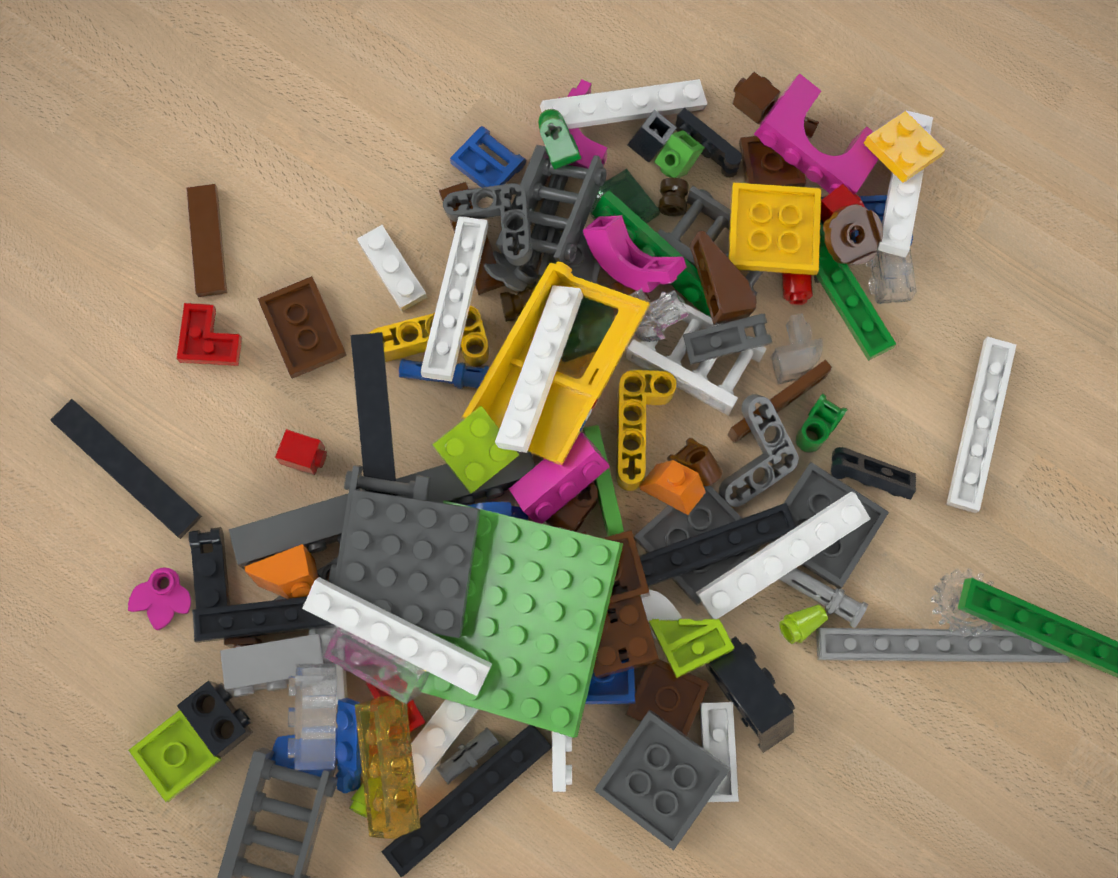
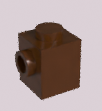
M753 72L747 79L742 78L733 90L735 97L732 105L759 124L777 102L780 91L766 77H761L756 72Z

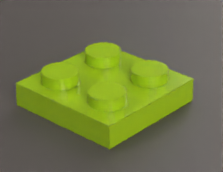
M482 406L478 407L432 444L441 458L471 494L519 456L517 451L498 448L495 440L499 428Z
M180 710L128 750L165 802H170L222 760L220 757L213 756Z

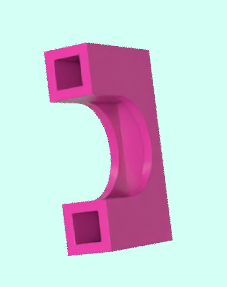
M799 73L787 86L754 135L764 145L775 150L787 163L794 165L809 180L816 182L829 194L841 184H844L852 194H856L879 160L863 144L867 136L874 131L866 126L853 138L842 155L831 156L818 151L809 142L805 134L804 119L806 113L821 93V90Z

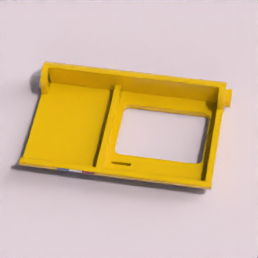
M556 262V264L549 263L461 417L465 419L478 407L482 406L500 429L552 286L580 288L583 297L618 309V314L587 370L580 379H575L558 371L555 373L528 452L558 465L564 463L650 306L649 302L575 277L571 274L572 269L562 262Z

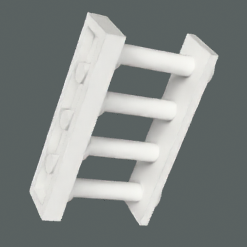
M662 291L658 301V307L663 309L661 315L645 341L638 342L633 339L627 349L626 359L645 370L671 373L676 379V387L729 416L738 397L734 396L732 390L749 361L753 359L760 362L767 348L762 346L741 351L723 384L716 386L707 381L708 378L706 376L717 358L701 362L698 368L692 370V372L681 366L680 361L687 351L683 335L670 356L665 357L656 352L654 347L673 316L689 324L683 334L717 326L713 325L711 317L685 304V301L678 295L667 294Z

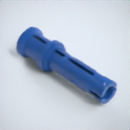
M401 359L399 378L454 384V387H457V389H463V387L478 388L490 366L485 365L484 368L466 366V363L463 362L457 363L451 382L424 378L421 375L422 361Z

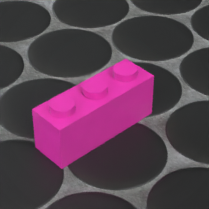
M581 431L562 465L544 459L510 487L509 490L522 511L534 522L542 524L598 478L610 465L597 447Z

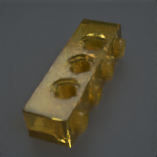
M382 696L355 704L369 837L395 839L420 828L406 697Z

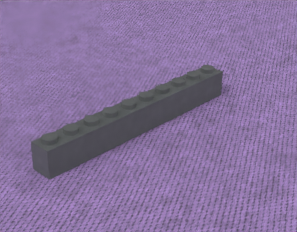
M517 451L519 453L518 457L472 494L467 491L447 464L397 478L396 482L409 484L410 481H416V476L418 475L431 477L428 501L443 503L445 500L468 506L474 504L475 499L485 496L487 499H494L504 495V491L508 490L532 470L535 464L531 452ZM348 494L229 529L237 565L245 570L244 566L301 544L310 553L321 552L327 549L328 544L339 542L340 544Z

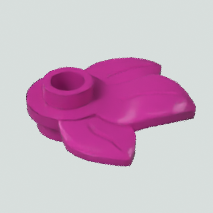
M166 567L156 569L150 575L147 582L137 585L133 589L128 601V611L130 612L147 610V616L155 630H161L166 627L173 619L175 612L188 614L191 607L189 591L180 585L179 575L174 570ZM168 578L169 586L162 589L160 586L161 581Z

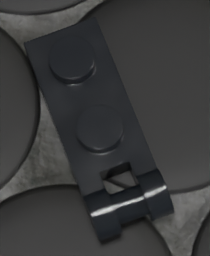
M684 108L677 115L675 124L677 128L675 130L677 132L684 130L705 147L701 154L706 158H711L720 165L721 172L725 177H734L742 160L741 153Z
M837 447L832 452L831 475L836 479L848 477L859 481L863 485L873 486L887 491L893 496H901L909 500L912 499L916 492V473L844 447Z
M211 528L210 532L201 533L200 530L190 531L189 544L192 555L196 609L230 605L225 542L222 528ZM212 544L213 552L204 553L203 545Z

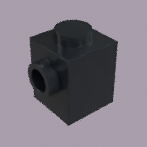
M654 109L627 146L647 162H650L677 127Z

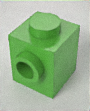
M682 130L670 136L654 162L661 167V172L667 177L680 178L688 174L705 147Z

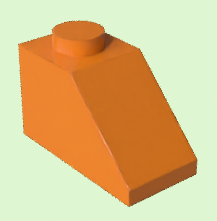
M674 460L656 464L639 486L640 490L686 515H689L706 493L699 473Z
M303 544L244 566L245 572L258 587L287 599L307 597L314 581L318 578L315 559Z

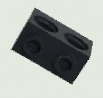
M208 680L180 702L177 707L213 756L224 757L253 733L248 726L252 721L242 708L236 710L230 702L233 696L225 690L223 683L217 684ZM208 696H213L215 707L211 712L205 713L202 707L203 701ZM231 721L234 725V732L229 738L225 739L221 734V727L225 722Z

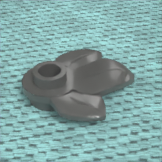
M493 252L497 264L486 263L484 265L486 272L491 277L503 281L505 286L512 290L524 291L528 287L532 290L536 286L538 275L531 267L525 264L514 266L500 252Z

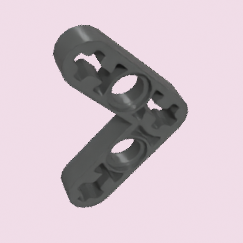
M510 183L450 193L445 197L443 201L444 211L448 218L454 222L458 221L459 216L476 219L501 216L503 251L507 261L514 266H521L530 260L532 246L529 203L525 189L521 185ZM515 194L518 195L516 198L517 209H513L510 202L512 195ZM490 197L493 199V203L487 208H480L478 206L482 198ZM470 200L472 202L473 209L469 208V206H471L469 202ZM456 203H461L459 210L454 211L453 208L456 207ZM513 219L523 220L522 227L517 230L509 229L508 225ZM514 239L519 241L522 248L519 251V255H514L513 253L516 250Z
M758 394L749 395L743 401L741 410L763 454L727 477L719 487V495L729 505L734 507L745 504L788 475L796 468L799 460L798 453L772 402ZM756 403L762 405L759 407V412L762 417L767 419L762 420V418L759 415L753 413V411L756 410ZM774 426L776 428V436L772 441L766 442L764 433L768 427ZM782 453L787 454L784 458V464L779 463L782 460ZM763 467L765 476L762 481L755 483L753 481V473L757 468ZM733 486H736L738 488L736 490V497L730 496L733 493Z

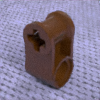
M688 438L685 441L686 445L675 455L670 454L667 457L668 461L674 460L698 472L704 487L714 484L722 476V469L709 448L698 443L693 438Z
M591 482L581 491L583 494L589 491V501L587 499H583L581 502L578 501L579 495L577 494L545 522L553 527L577 532L585 518L597 504L598 491L596 486Z

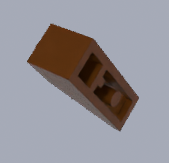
M698 231L690 243V248L713 325L749 317L756 309L757 300L754 291L750 289L748 280L705 231Z

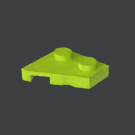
M652 619L649 621V625L676 678L735 649L720 619H704L702 621L692 619Z

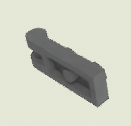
M758 314L683 334L690 365L772 344L771 335L767 334L765 328L767 323L765 314ZM753 327L755 337L747 339L744 329Z

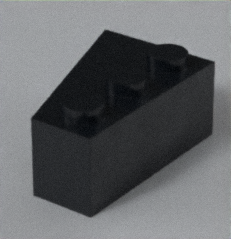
M735 636L731 639L735 649L707 663L706 668L727 700L732 701L743 716L741 721L745 727L750 726L759 738L760 743L757 745L762 753L794 733L793 710L795 706L786 693L780 695L774 687L776 682L769 670L765 667L761 669L755 662L757 657L749 644L744 643L742 645Z

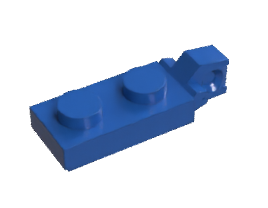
M343 698L338 700V713L336 715L338 725L336 746L338 773L335 776L338 778L337 790L342 793H348L359 789L361 786L362 769L367 768L368 706L350 698Z

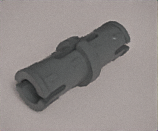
M486 727L484 731L465 746L462 743L457 747L459 750L440 766H437L436 769L449 785L452 780L470 766L474 768L478 764L476 761L496 745H499V742Z

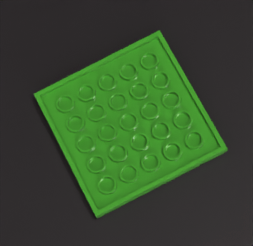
M445 500L443 501V503H446V504H452V505H459V506L470 507V506H466V505H462V504H458V503H453V502H449V501H445ZM480 509L462 636L457 638L439 634L434 635L492 663V666L477 696L410 662L403 664L400 675L405 687L569 737H578L623 543Z

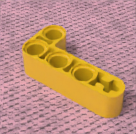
M470 305L467 319H473L475 323L470 327L464 328L460 347L466 363L477 367L488 361L489 347L478 309ZM435 313L373 329L370 333H383L385 362L425 352ZM414 333L418 335L416 340L412 342L404 341V337L407 334ZM397 337L399 345H395L393 338ZM473 345H479L483 348L478 354L468 352V349Z
M630 370L625 372L620 378L617 404L616 479L618 485L624 490H636L643 482L646 471V405H666L672 400L677 383L674 376L669 372ZM632 382L637 384L640 390L629 392L625 389L624 385ZM662 383L669 388V391L667 393H659L654 386ZM634 411L639 415V419L628 421L624 417V413ZM631 439L638 443L639 448L630 451L624 447L623 443ZM634 461V480H630L628 474H626L629 462Z

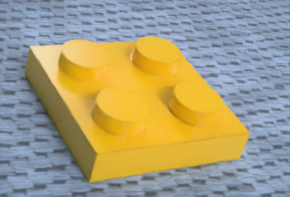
M906 111L867 136L863 143L902 183L939 159L945 152V149Z

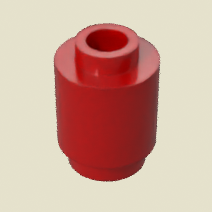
M782 273L784 300L789 301L792 305L807 303V300L813 296L812 275Z

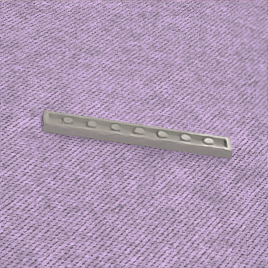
M816 629L817 660L1070 662L1068 656L1008 630Z

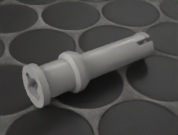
M797 568L779 579L824 605L825 610L830 615L835 613L849 621L850 626L853 628L858 625L868 607L867 603H859L845 595V590L841 588L834 590Z

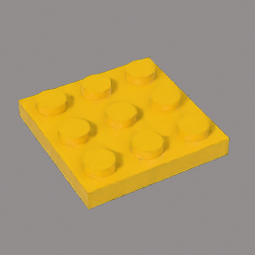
M733 182L729 260L738 270L817 275L819 271L821 188Z

